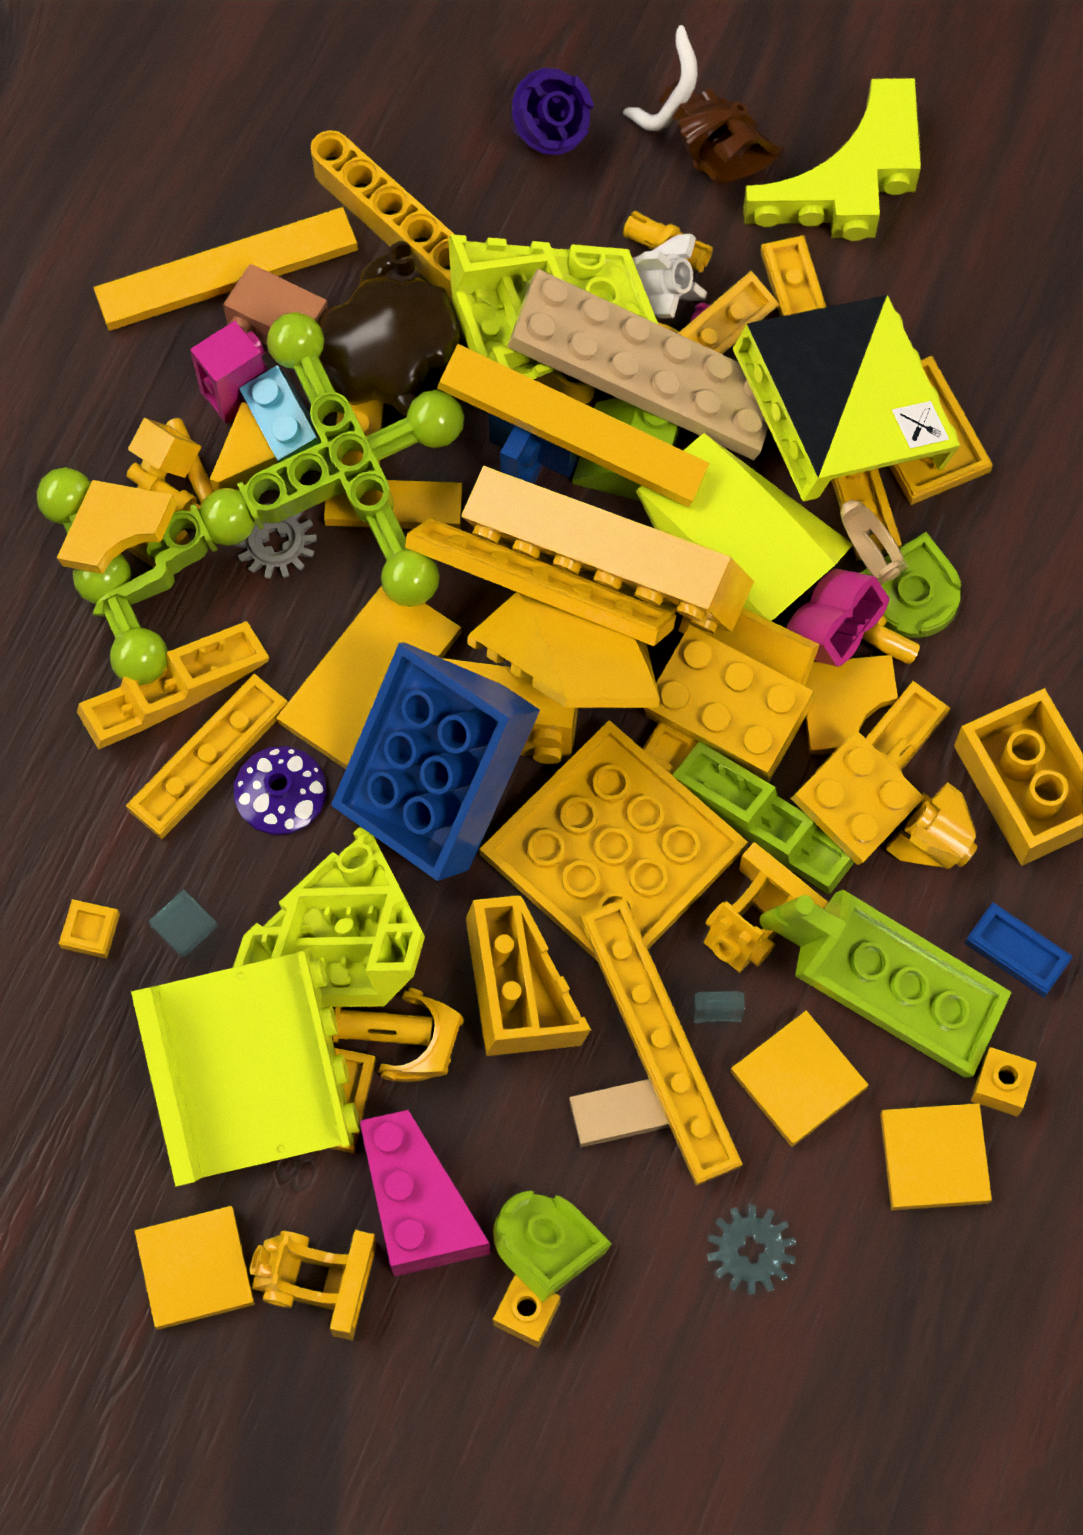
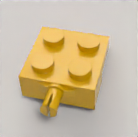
M856 731L830 755L812 777L790 798L857 865L863 863L925 798L904 777L899 769L916 752L915 745L911 744L899 755L901 750L910 742L905 737H901L885 755Z

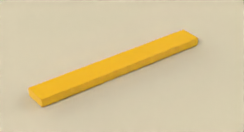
M804 235L761 245V256L774 297L779 303L777 307L780 317L826 307ZM878 469L831 479L840 510H842L843 504L850 500L861 502L881 521L899 548L902 546ZM874 533L870 535L882 554H888ZM852 545L856 561L861 560L857 551Z

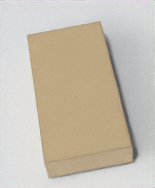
M649 1079L569 1098L581 1148L670 1127Z

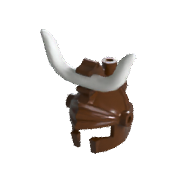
M680 25L676 31V48L681 62L680 81H674L672 86L666 88L659 99L664 106L658 114L651 115L640 108L629 107L623 111V115L649 131H660L668 127L674 120H678L681 139L693 159V166L698 171L708 174L716 185L745 179L763 171L782 154L785 147L768 139L757 130V122L748 115V108L742 102H730L725 98H719L711 88L703 91L700 95L694 93L693 90L698 76L697 60L683 25Z

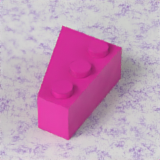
M409 1110L361 1120L360 1126L394 1277L491 1254L490 1243Z

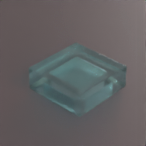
M184 889L148 921L150 926L182 958L217 927L216 921Z
M741 991L697 992L693 1003V1023L742 1022L745 1010L744 993H741Z

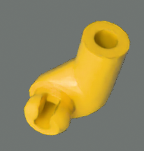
M883 614L875 626L863 633L862 640L881 652L892 655L893 658L910 665L915 660L920 645L884 627L886 618Z

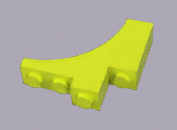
M915 78L871 79L865 115L849 141L827 161L797 177L770 184L746 186L744 224L771 227L777 224L800 223L804 226L831 223L832 238H845L850 241L875 238L880 217L879 192L899 195L905 192L916 191L921 164Z

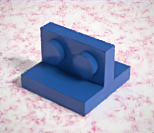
M488 413L489 441L502 448L500 452L502 473L534 484L542 465L570 478L578 464L577 454Z

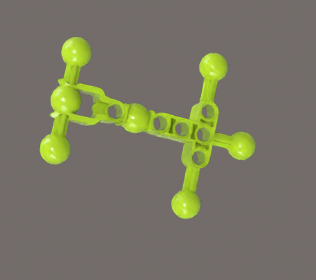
M299 312L282 314L272 323L268 332L267 347L269 354L281 366L295 370L311 403L310 416L321 443L256 473L249 479L246 485L243 482L237 483L240 490L231 488L214 490L203 500L199 510L196 504L190 505L191 511L180 510L174 512L161 542H147V554L151 559L155 560L156 566L131 580L129 563L122 554H119L111 561L103 574L79 569L73 570L75 589L83 599L96 604L93 615L105 616L114 634L115 640L110 651V663L117 677L121 680L123 677L139 680L138 685L150 684L162 675L167 666L166 652L168 650L166 643L159 634L150 629L141 628L131 605L170 589L175 582L174 574L200 560L210 548L212 552L217 551L216 544L225 546L240 544L251 535L255 525H257L259 530L264 529L263 523L274 524L281 522L343 492L346 493L359 519L369 524L386 559V563L382 568L381 583L383 591L389 599L407 607L423 605L428 601L438 588L440 577L438 567L432 558L405 548L406 536L393 512V496L378 461L418 442L431 448L445 447L458 438L464 424L465 417L459 402L450 394L442 391L432 390L423 392L412 401L406 418L365 436L350 403L343 395L335 392L319 359L324 345V335L320 325L312 317ZM331 412H341L344 414V418L337 425L326 426L322 423L325 416ZM359 451L363 453V458L356 465L347 466L341 463L342 458L348 452ZM64 467L51 470L41 479L37 489L36 499L39 510L48 520L64 525L68 534L90 487V480L86 475L75 469ZM316 470L322 473L319 481L313 485L308 486L300 483L302 475L307 471ZM277 490L280 492L279 498L273 504L261 505L258 503L261 494L265 491ZM377 490L383 493L381 500L375 505L367 506L360 503L361 497L367 491ZM188 528L196 530V535L190 543L184 545L175 543L177 535L182 530Z

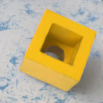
M144 417L128 450L143 459L140 466L153 475L165 478L167 473L186 478L202 446L173 427Z
M989 1047L981 1065L971 1102L980 1103V1105L1018 1117L1024 1108L1037 1062ZM998 1072L1014 1076L1015 1083L1010 1085L1002 1083Z
M515 1274L493 1318V1325L539 1348L560 1305L561 1296L554 1293L542 1302ZM529 1299L536 1304L537 1309L533 1315L523 1316L518 1312L517 1306L522 1300Z

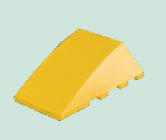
M516 592L468 635L467 644L474 649L487 647L486 657L496 663L504 662V659L511 663V673L519 678H533L532 686L565 708L659 707L660 698L646 643Z

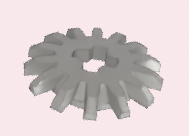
M300 512L278 523H263L265 528L261 530L255 525L251 535L242 543L235 545L248 549L238 555L239 560L242 562L254 559L255 561L248 568L252 573H255L265 565L264 577L267 579L271 578L275 567H280L283 578L289 577L286 566L289 563L301 571L305 565L297 557L312 558L314 551L305 548L304 545L317 542L316 534H304L313 526L312 521L309 519L300 524L298 522L302 514ZM278 531L280 537L288 536L289 541L282 543V551L274 552L272 546L264 547L263 543L270 540L269 533Z

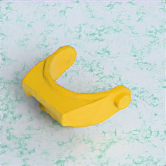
M409 988L408 991H404L402 999L408 1003L428 1008L431 1011L435 1022L433 1038L427 1050L419 1058L408 1064L398 1066L380 1064L378 1072L381 1073L382 1078L389 1081H423L432 1077L446 1075L451 1062L450 1056L460 1025L462 1026L464 1021L461 1014L451 1007L434 999L424 997L423 992L418 989Z

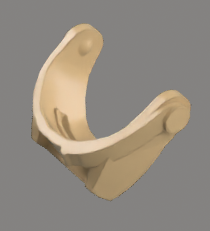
M854 500L843 504L840 514L844 528L859 557L870 574L875 576L880 584L895 579L902 571L909 568L896 542L869 508L861 502ZM874 533L888 552L891 563H887L884 555L870 535Z

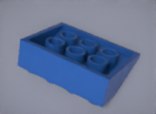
M405 642L399 643L331 806L436 881L466 872L470 869L540 709L500 683Z

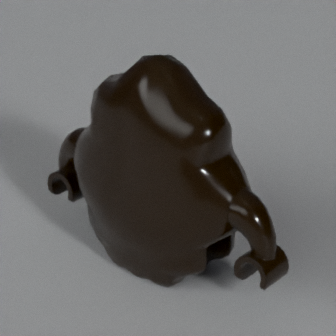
M398 241L390 246L388 254L376 258L367 265L359 278V286L347 302L324 311L319 319V325L324 335L323 350L319 359L335 392L343 395L350 404L359 405L372 400H379L384 404L395 407L398 413L406 418L412 401L421 393L430 391L433 385L439 384L457 344L462 346L464 344L449 295L445 288L433 286L420 277L400 282L386 276L392 269L399 276H409L415 271L414 259L409 257L411 255L409 244L404 241Z

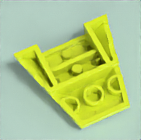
M450 234L449 258L452 304L469 349L533 380L556 369L508 348L507 345L529 284L537 269L658 324L629 249L572 244L569 250L551 248L548 242L532 241L531 246L507 245L506 239L487 238L486 243L467 241L465 235Z
M705 433L683 450L709 463L690 507L684 506L644 486L636 490L654 529L732 557L754 581L743 608L770 621L776 618L834 567L853 545Z

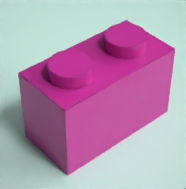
M235 320L190 349L200 392L225 424L236 417L242 402L247 403L239 388L268 371L267 366L262 360L265 349L260 340L252 331L245 333Z

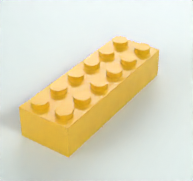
M486 466L482 467L461 515L463 519L474 527L472 534L556 566L590 581H596L603 586L631 597L636 596L649 604L674 614L678 612L690 618L689 623L713 634L717 627L731 633L733 632L754 583L749 575L730 556Z

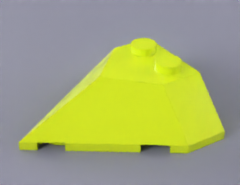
M360 826L353 832L355 840L339 855L332 852L278 902L282 909L263 927L256 923L243 935L233 968L311 949L313 959L320 957L325 969L327 986L320 988L325 1007L385 1006L414 976L425 936L374 836Z

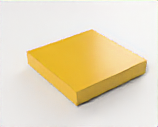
M807 1010L738 1062L730 1071L791 1147L799 1143L868 1087V1083Z
M980 1103L881 1111L880 1117L891 1211L989 1204L992 1201Z
M232 1206L135 1230L152 1316L157 1330L255 1305Z

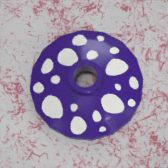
M288 746L269 747L253 754L240 767L234 782V802L242 819L255 830L270 835L293 834L308 827L321 813L327 797L326 779L319 764L304 751ZM276 779H284L287 782L286 787L280 791L271 789L270 785Z

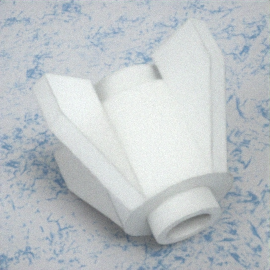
M692 234L676 235L656 249L645 251L633 258L653 312L658 318H674L679 299L688 301H704L706 299L707 292L696 282H693L691 264L685 259L691 258L696 238Z

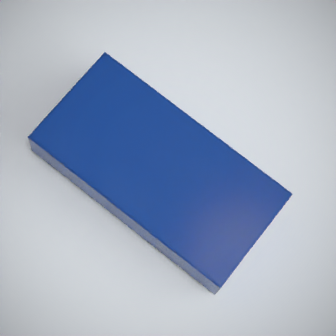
M992 902L964 943L1043 998L1046 997L1073 958L1072 955L994 902Z

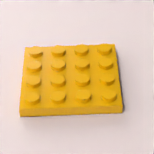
M609 720L479 851L480 856L597 961L579 920L581 915L625 898L645 945L649 949L745 851L748 841Z

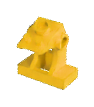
M755 842L742 855L739 871L753 881L752 884L733 905H730L727 901L718 905L705 923L711 929L703 943L713 950L719 959L730 964L739 973L751 962L758 967L769 956L776 945L771 941L777 934L775 931L765 930L764 928L761 930L757 926H752L742 917L751 905L763 913L802 895L810 896L814 903L823 909L828 904L827 900Z
M355 1230L349 1254H333L309 1248L308 1237L288 1231H281L279 1236L264 1240L263 1246L258 1245L252 1257L250 1274L255 1275L252 1289L264 1292L263 1301L285 1308H292L293 1301L334 1310L330 1325L333 1336L353 1341L377 1247L375 1234ZM301 1262L329 1268L323 1293L295 1286Z

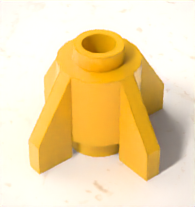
M947 782L933 798H930L924 792L922 793L925 798L916 806V810L907 821L904 831L901 830L887 844L886 850L900 861L950 869L954 865L958 867L964 866L974 855L977 849V844L974 843L976 830L964 796Z

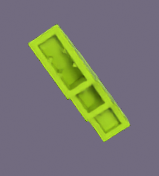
M699 741L673 773V776L734 830L750 842L758 844L781 864L828 895L831 894L854 864V861L830 837L818 829L817 825L803 811L778 797L776 787Z

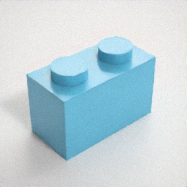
M278 365L239 388L278 462L321 443L310 413L300 394Z

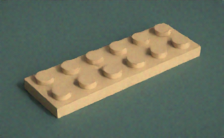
M540 269L536 270L508 342V348L699 436L705 433L721 446L751 460H755L762 450L768 425L739 362Z

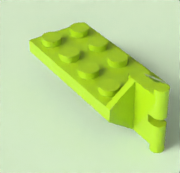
M845 890L836 892L824 909L816 905L810 896L802 895L761 914L760 925L765 930H773L800 946L796 977L962 1077L974 1076L1012 993L1011 991Z

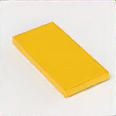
M381 585L276 717L278 724L346 769L398 644L405 642L443 658L462 634L461 627L425 603L412 607L395 603L389 599Z

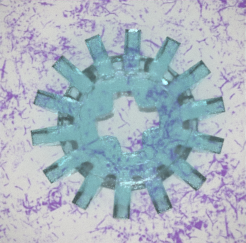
M749 1205L748 1217L741 1218L737 1207L730 1210L734 1221L731 1225H728L721 1218L716 1221V1225L724 1232L722 1237L709 1234L708 1242L720 1246V1252L707 1254L708 1261L722 1260L724 1266L714 1273L718 1279L729 1272L734 1275L729 1289L735 1291L740 1281L745 1280L747 1281L748 1295H754L755 1282L761 1281L767 1292L774 1290L769 1278L771 1275L774 1274L783 1281L789 1276L779 1268L781 1263L795 1264L796 1257L784 1254V1248L796 1245L795 1237L782 1239L780 1234L789 1225L784 1220L774 1227L770 1221L775 1211L768 1208L764 1218L761 1219L756 1217V1205ZM748 1236H753L756 1244H764L766 1252L759 1254V1262L756 1264H750L747 1256L739 1257L737 1252L738 1248L744 1246L745 1238Z

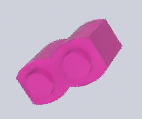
M836 568L828 572L820 580L812 594L811 601L796 611L789 621L787 629L820 644L814 661L838 667L848 661L855 653L862 640L863 633L870 630L881 619L890 598L875 576Z

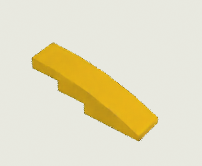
M246 621L166 652L167 666L162 675L153 683L138 685L139 680L123 677L119 688L79 703L77 714L99 750L166 720L221 691L267 663L269 656Z

